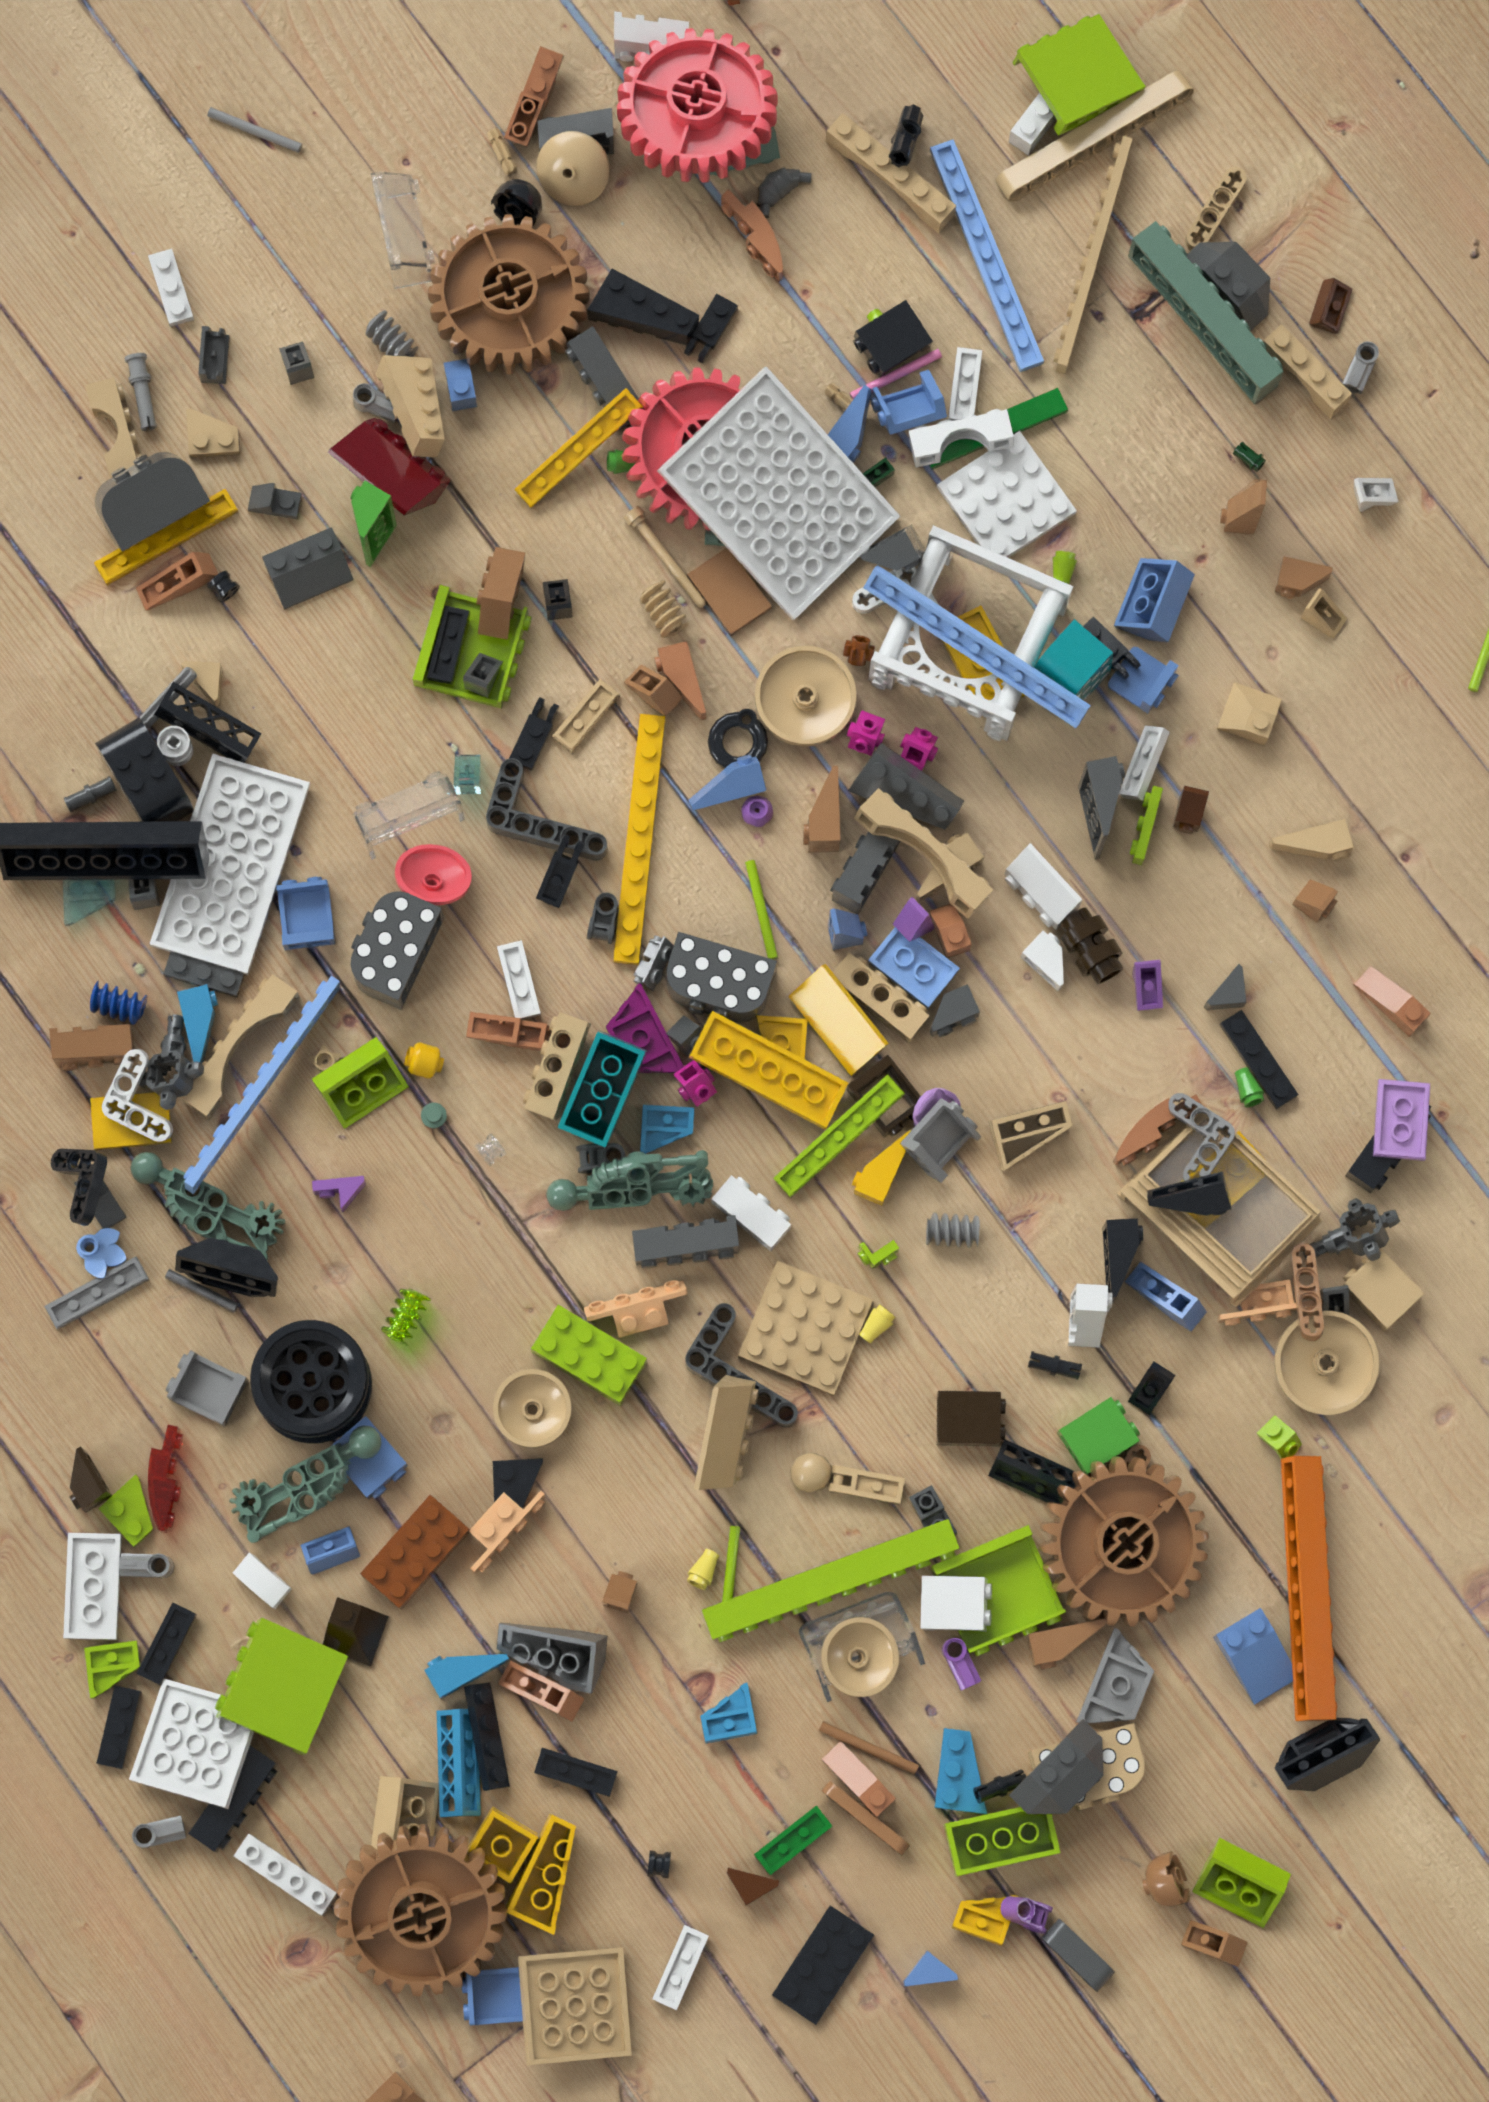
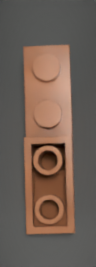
M540 46L524 90L520 93L504 139L528 147L538 127V120H541L555 87V79L564 58L563 54Z
M728 189L721 195V209L729 218L733 217L738 222L737 226L744 235L747 236L749 234L746 238L748 254L754 260L758 258L763 264V270L769 277L772 278L774 276L778 281L782 280V257L769 222L753 201L745 207Z
M1197 1094L1190 1097L1201 1104ZM1169 1098L1146 1113L1127 1134L1113 1160L1115 1166L1120 1163L1125 1166L1137 1159L1136 1154L1143 1150L1145 1153H1149L1159 1146L1157 1142L1162 1138L1159 1129L1165 1132L1176 1125L1175 1120L1177 1118L1169 1111ZM1185 1101L1176 1105L1175 1111L1185 1110L1188 1112L1185 1118L1188 1119L1196 1107L1192 1106L1190 1111L1185 1107Z

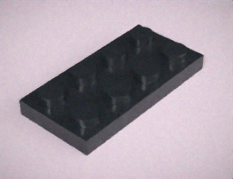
M830 1905L772 1993V1996L817 2025L874 1934Z

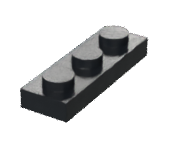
M450 606L444 607L427 675L428 680L453 685L471 614L469 610Z
M172 1602L136 1674L161 1686L197 1614Z
M114 1686L96 1764L118 1769L124 1768L141 1691Z
M542 1748L534 1773L610 1797L618 1771Z

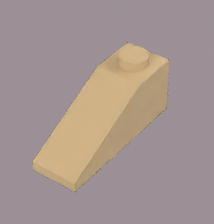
M1345 819L1275 837L1269 843L1270 849L1325 860L1333 858L1334 861L1349 857L1348 854L1354 848Z
M960 833L956 834L947 841V846L951 849L952 853L959 860L965 861L971 870L983 863L984 857L968 833L962 836ZM934 866L917 893L916 900L918 903L945 887L942 878Z

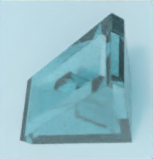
M455 755V794H481V755Z

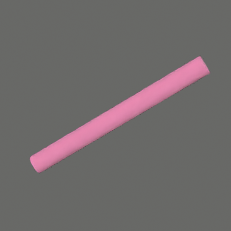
M937 348L866 384V386L871 390L874 387L880 389L942 358L941 352ZM862 387L850 392V397L854 399Z

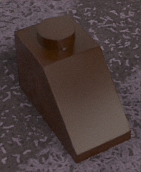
M1184 785L1179 797L1173 827H1177L1178 831L1192 834L1193 831L1198 832L1209 791Z

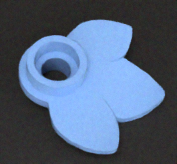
M101 1229L95 1235L89 1234L81 1237L77 1243V1253L84 1259L85 1269L94 1277L105 1278L107 1266H119L127 1259L124 1251L115 1244L120 1236V1232L115 1229ZM94 1245V1249L91 1252H87L86 1247Z

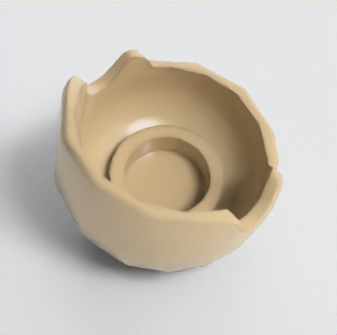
M817 1453L802 1454L795 1459L790 1468L792 1482L798 1489L805 1492H815L825 1488L832 1477L831 1464L826 1457Z

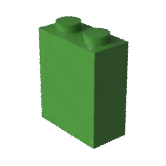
M1112 1397L1108 1398L1057 1432L1081 1471L1087 1475L1091 1473L1090 1466L1093 1461H1100L1106 1464L1111 1461V1458L1119 1456L1140 1441L1137 1437L1140 1435L1137 1427L1133 1422H1127L1123 1415L1126 1411L1119 1400L1114 1402Z

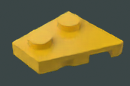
M1006 1897L961 1901L951 1928L1002 1946L1010 1921L1002 1916L1000 1910L1001 1903Z

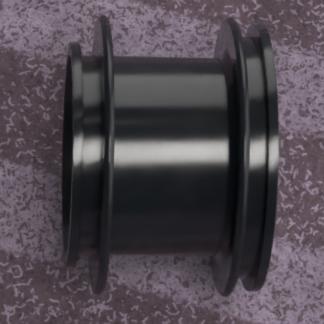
M302 1320L279 1328L263 1342L252 1363L250 1385L258 1410L273 1429L293 1441L318 1444L343 1436L361 1420L371 1399L372 1375L360 1346L347 1332L328 1322ZM298 1352L307 1353L306 1362L303 1364L294 1363L295 1354ZM331 1354L334 1357L333 1363L327 1367L320 1365L321 1356ZM283 1373L292 1375V1381L287 1386H282L278 1383L279 1376ZM308 1374L315 1375L314 1379L317 1383L312 1387L305 1386L307 1382L304 1378ZM336 1377L344 1379V1386L340 1390H333L330 1387L331 1381ZM293 1397H301L303 1399V1404L299 1409H291L289 1407V1402ZM319 1399H326L329 1401V1407L327 1410L319 1412L315 1409L316 1402Z

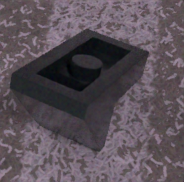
M1153 1361L1128 1402L1150 1415L1174 1379L1175 1374Z

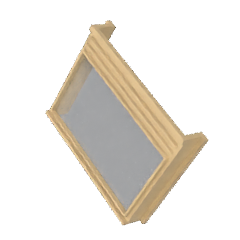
M1199 1113L1195 1116L1194 1122L1198 1126H1205L1209 1122V1117L1205 1113ZM1185 1125L1117 1195L1123 1201L1128 1199L1230 1296L1229 1302L1237 1308L1292 1253L1294 1246L1302 1243L1323 1220L1319 1217L1320 1211L1236 1132L1232 1144L1211 1173L1223 1171L1231 1198V1210H1227L1222 1215L1211 1214L1205 1216L1149 1206L1147 1190L1183 1182V1172L1206 1138L1188 1125ZM1218 1129L1219 1137L1216 1142L1212 1139L1209 1142L1216 1144L1222 1150L1223 1146H1220L1219 1143L1222 1138L1230 1137L1228 1135L1229 1129ZM1207 1148L1202 1151L1201 1156L1205 1161L1211 1162L1216 1159L1217 1154L1214 1149ZM1196 1160L1195 1164H1199V1167L1196 1170V1172L1188 1173L1190 1175V1179L1198 1178L1202 1168H1204L1206 1171H1208L1209 1168L1202 1166L1199 1163V1161Z

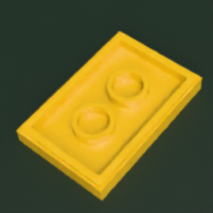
M155 1092L134 1094L132 1102L170 1121V1109L165 1110L161 1107L158 1094ZM105 1097L90 1098L94 1150L172 1143V1135L165 1141L157 1142L108 1118L102 1111V1103ZM118 1101L109 1103V1106L112 1108L111 1112L120 1111L124 1113L122 1119H125V1114L130 1109V1106L123 1110L117 1106ZM135 1111L131 1115V1121L134 1125L140 1126L144 1122V1116L141 1112ZM149 1122L145 1128L146 1131L148 1127L156 1129L158 1136L166 1134V1131L163 1129L164 1124L155 1126Z

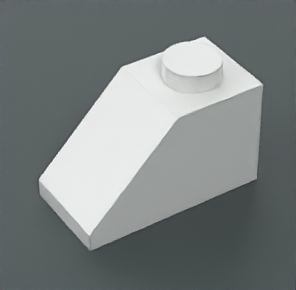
M1042 931L1022 952L1021 958L1052 987L1059 991L1064 983L1062 947L1059 945L1061 942L1054 934H1047L1045 931Z

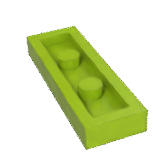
M1153 786L1151 793L1146 792L1142 807H1146L1145 816H1139L1136 831H1140L1138 841L1133 839L1129 853L1134 855L1132 863L1142 866L1163 791L1161 787Z

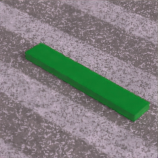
M1058 388L1007 409L1013 435L1068 412V408ZM973 439L956 440L945 448L940 463L929 465L930 469L933 470L980 450L985 446Z

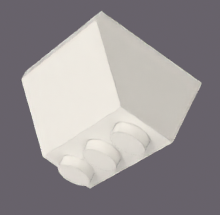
M1031 843L1006 868L1004 875L1006 876L1005 881L1013 890L1018 889L1024 895L1022 899L1031 909L1035 907L1041 914L1039 916L1047 927L1052 926L1057 930L1061 926L1063 919L1079 910L1083 899Z

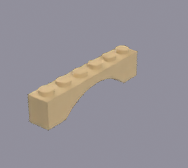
M844 113L827 129L826 142L844 157L857 162L882 179L905 200L922 221L938 234L954 218L956 205L909 166L897 167L891 164V159L888 157L890 151Z
M878 788L858 809L854 819L872 835L886 836L899 840L913 847L927 858L942 878L947 890L949 903L967 919L989 898L993 889L988 881L976 875L965 861L959 860L946 844L940 843L933 837L928 828L917 823L910 812L900 808L888 793H883Z
M273 974L269 979L265 978L260 983L257 989L259 993L255 999L250 998L242 1009L244 1014L239 1020L235 1019L230 1024L227 1030L229 1034L224 1041L219 1040L212 1050L214 1055L209 1061L205 1060L202 1063L204 1074L195 1079L193 1089L181 1098L186 1105L210 1120L224 1101L225 1073L237 1047L258 1027L272 1020L285 1017L300 997L298 991Z

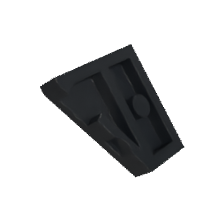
M543 1458L492 1461L494 1503L505 1493L523 1509L539 1470L543 1465Z

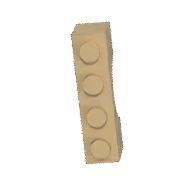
M1282 324L1263 341L1267 347L1266 351L1270 356L1276 357L1284 369L1290 371L1303 383L1310 393L1313 403L1330 419L1348 404L1352 393Z
M114 377L85 385L94 416L106 418L118 428V436L114 446L104 454L110 479L114 471L125 467V469L134 465L133 461L141 457V454L136 455L134 446L138 445L135 431H129L128 423L132 422L128 407L123 408L121 400L126 399L122 384L117 385Z

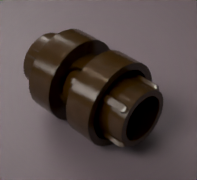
M1085 907L1063 919L1061 926L1066 933L1061 937V940L1069 953L1077 951L1080 955L1075 963L1083 976L1091 975L1097 984H1101L1123 970V966L1118 960L1123 952L1115 939H1105L1104 934L1108 931V927L1101 915L1092 917Z

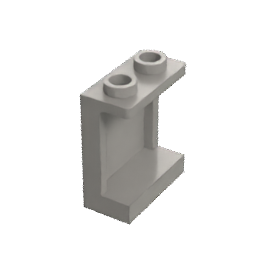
M942 1098L900 1143L924 1172L940 1183L948 1176L942 1168L971 1137L977 1141L981 1138L980 1134L976 1131L978 1126L970 1118H965L962 1115L964 1110L956 1102L952 1101L949 1103Z
M190 1350L188 1355L184 1354L180 1359L177 1367L180 1371L177 1377H172L165 1391L168 1392L167 1398L225 1427L249 1380L239 1373L236 1374Z

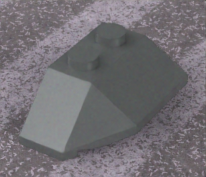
M1200 242L1187 254L1186 257L1192 264L1196 263L1201 268L1202 276L1217 287L1219 296L1224 301L1227 300L1231 303L1236 316L1240 320H1245L1250 326L1251 331L1267 317L1271 278L1237 242Z
M1082 1719L1009 1796L1027 1814H1067L1104 1776L1102 1737Z

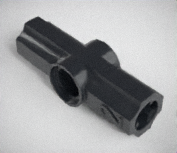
M914 104L905 106L902 109L896 132L891 138L892 146L888 157L891 159V164L897 167L908 166L917 138L921 134V123L924 115L921 112V108Z

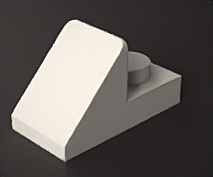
M1392 478L1354 479V492L1360 512L1374 505L1392 506L1398 502Z

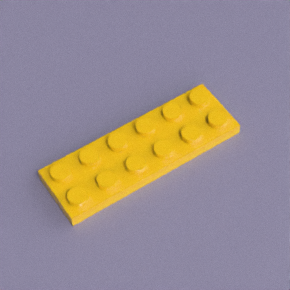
M714 1011L710 1013L688 1057L823 1129L827 1128L848 1085V1082Z

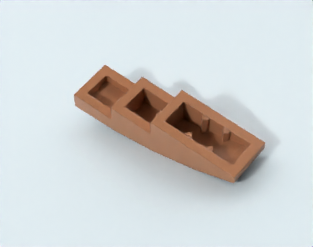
M470 1012L466 1037L541 1052L544 1041H549L552 1031L549 1030V1026L546 1023ZM564 1034L559 1037L558 1045L560 1048L569 1046L570 1036Z

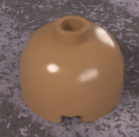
M1170 1851L1155 1857L1148 1864L1145 1871L1146 1879L1142 1881L1145 1893L1151 1895L1157 1903L1163 1906L1172 1907L1188 1903L1190 1900L1189 1888L1184 1890V1881H1187V1877L1176 1854L1173 1855V1852Z

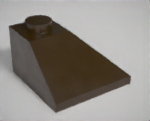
M80 1446L76 1449L70 1483V1489L73 1494L69 1497L77 1510L82 1508L84 1512H88L108 1500L112 1494L89 1454Z
M337 1597L322 1645L347 1655L348 1659L372 1666L389 1616Z

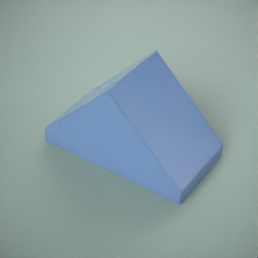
M926 1951L904 1979L903 1984L904 1986L954 1981L958 1980V1976L935 1956Z

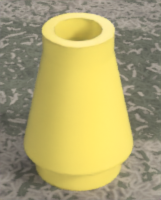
M879 1304L876 1309L873 1308L859 1335L871 1344L874 1339L893 1325L892 1321L896 1317Z
M705 1549L702 1556L687 1573L689 1575L687 1582L701 1590H705L707 1585L710 1586L719 1555L710 1549Z

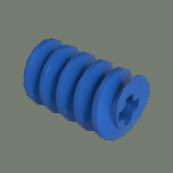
M97 981L90 998V1011L96 1013L100 1008L102 1016H106L110 1011L112 1019L117 1018L119 1015L121 1022H125L129 1018L130 1024L135 1025L144 1013L148 996L145 995L140 1001L138 1000V992H135L130 998L128 997V989H125L120 995L118 986H115L112 992H110L108 983L100 989L99 981Z

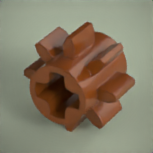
M855 635L851 641L846 640L843 656L848 657L847 661L851 665L865 666L866 661L871 662L875 646L870 645L869 638Z

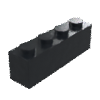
M1374 1135L1345 1175L1369 1193L1375 1188L1381 1189L1388 1179L1384 1174L1389 1167L1394 1170L1401 1160L1373 1157Z
M250 1745L229 1808L225 1809L208 1804L188 1834L214 1852H217L219 1848L223 1851L232 1839L229 1834L233 1828H239L245 1821L247 1815L244 1812L250 1804L255 1806L263 1793L260 1792V1789L264 1783L270 1784L278 1773L275 1769L278 1764Z

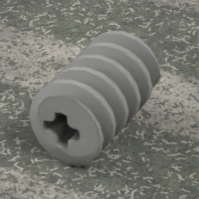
M386 310L377 314L368 323L366 336L373 338L372 342L375 345H379V350L386 352L385 355L413 357L418 351V346L411 348L414 343L413 339L404 340L407 336L406 331L398 334L401 328L399 324L391 327L394 322L393 317L387 320L384 319L388 314Z
M933 1213L930 1220L927 1218L926 1245H929L932 1238H934L937 1246L940 1245L942 1239H945L946 1245L950 1247L954 1239L957 1247L961 1246L963 1240L966 1241L968 1248L971 1247L973 1241H976L978 1247L979 1217L975 1215L970 1223L968 1215H964L960 1222L957 1214H954L951 1221H949L947 1213L943 1214L941 1220L938 1219L937 1213Z

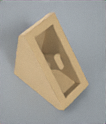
M1319 588L1304 609L1301 619L1334 639L1346 622L1347 617L1325 591Z
M184 661L181 663L182 669L190 667L196 672L197 677L193 682L216 707L219 706L223 673L221 663Z

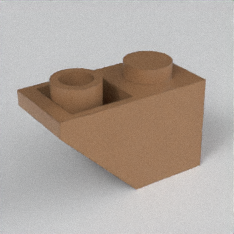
M1310 879L1292 905L1315 922H1318L1321 916L1326 919L1338 902L1334 899L1338 891Z

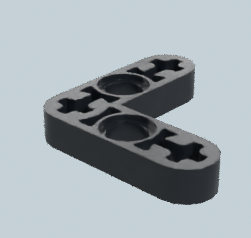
M57 1149L51 1158V1168L63 1174L79 1175L70 1209V1220L73 1223L88 1226L95 1215L107 1166V1157L105 1154L94 1150Z

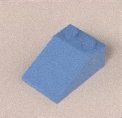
M1261 1608L1213 1636L1254 1705L1293 1682L1292 1663Z

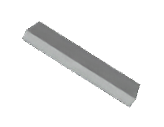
M136 1256L108 1271L105 1278H95L44 1307L58 1330L145 1283L149 1278Z

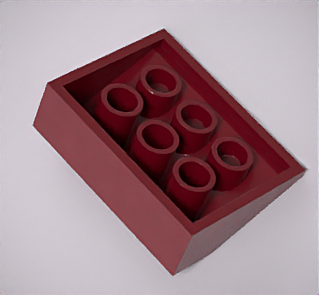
M378 418L364 421L328 451L332 457L361 481H367L391 495L393 507L404 516L435 504L451 481L445 476V472L440 467L433 466L426 460V457L412 456L405 438L394 434L388 429V425Z

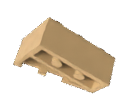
M1066 1101L988 1121L1001 1171L1007 1170L1073 1126Z

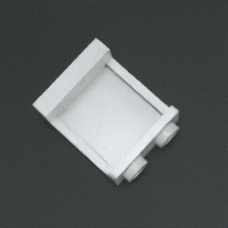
M922 1576L920 1629L924 1631L973 1630L986 1632L987 1626H991V1610H987V1599L992 1598V1584H989L988 1579L985 1577Z

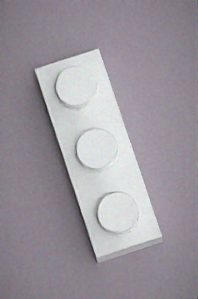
M168 249L148 255L170 327L194 320L173 250Z
M957 347L948 420L955 421L967 415H974L982 350Z
M1145 725L1121 785L1120 796L1126 799L1143 801L1170 733L1163 727Z
M522 940L497 946L515 1018L524 1020L540 1016L541 1013Z
M684 1925L653 1996V2000L677 2010L709 1937L708 1935Z

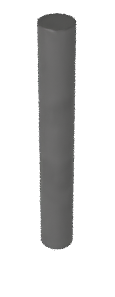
M171 1269L165 1275L166 1279L233 1313L239 1303Z

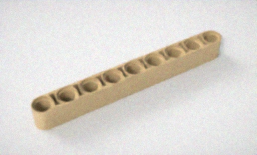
M1174 71L1006 169L996 178V184L1010 202H1015L1120 141L1123 136L1127 137L1183 104L1192 97L1194 88L1181 71Z

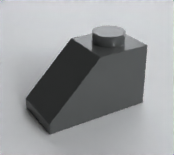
M104 1180L94 1215L103 1229L111 1228L127 1218Z

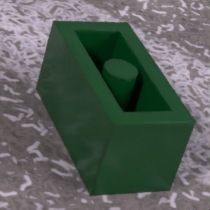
M885 457L862 474L874 487H877L893 476L895 469Z

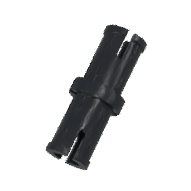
M1034 1351L1031 1352L1030 1358L1040 1362L1030 1360L1028 1363L1029 1368L1050 1372V1375L1053 1376L1059 1374L1076 1380L1079 1379L1080 1373L1070 1369L1081 1371V1363L1062 1360L1057 1355L1050 1357L1035 1353Z
M1021 1769L1007 1776L994 1777L993 1781L974 1787V1796L978 1799L977 1802L979 1804L997 1796L1004 1797L1027 1777L1026 1774H1023L1024 1771Z

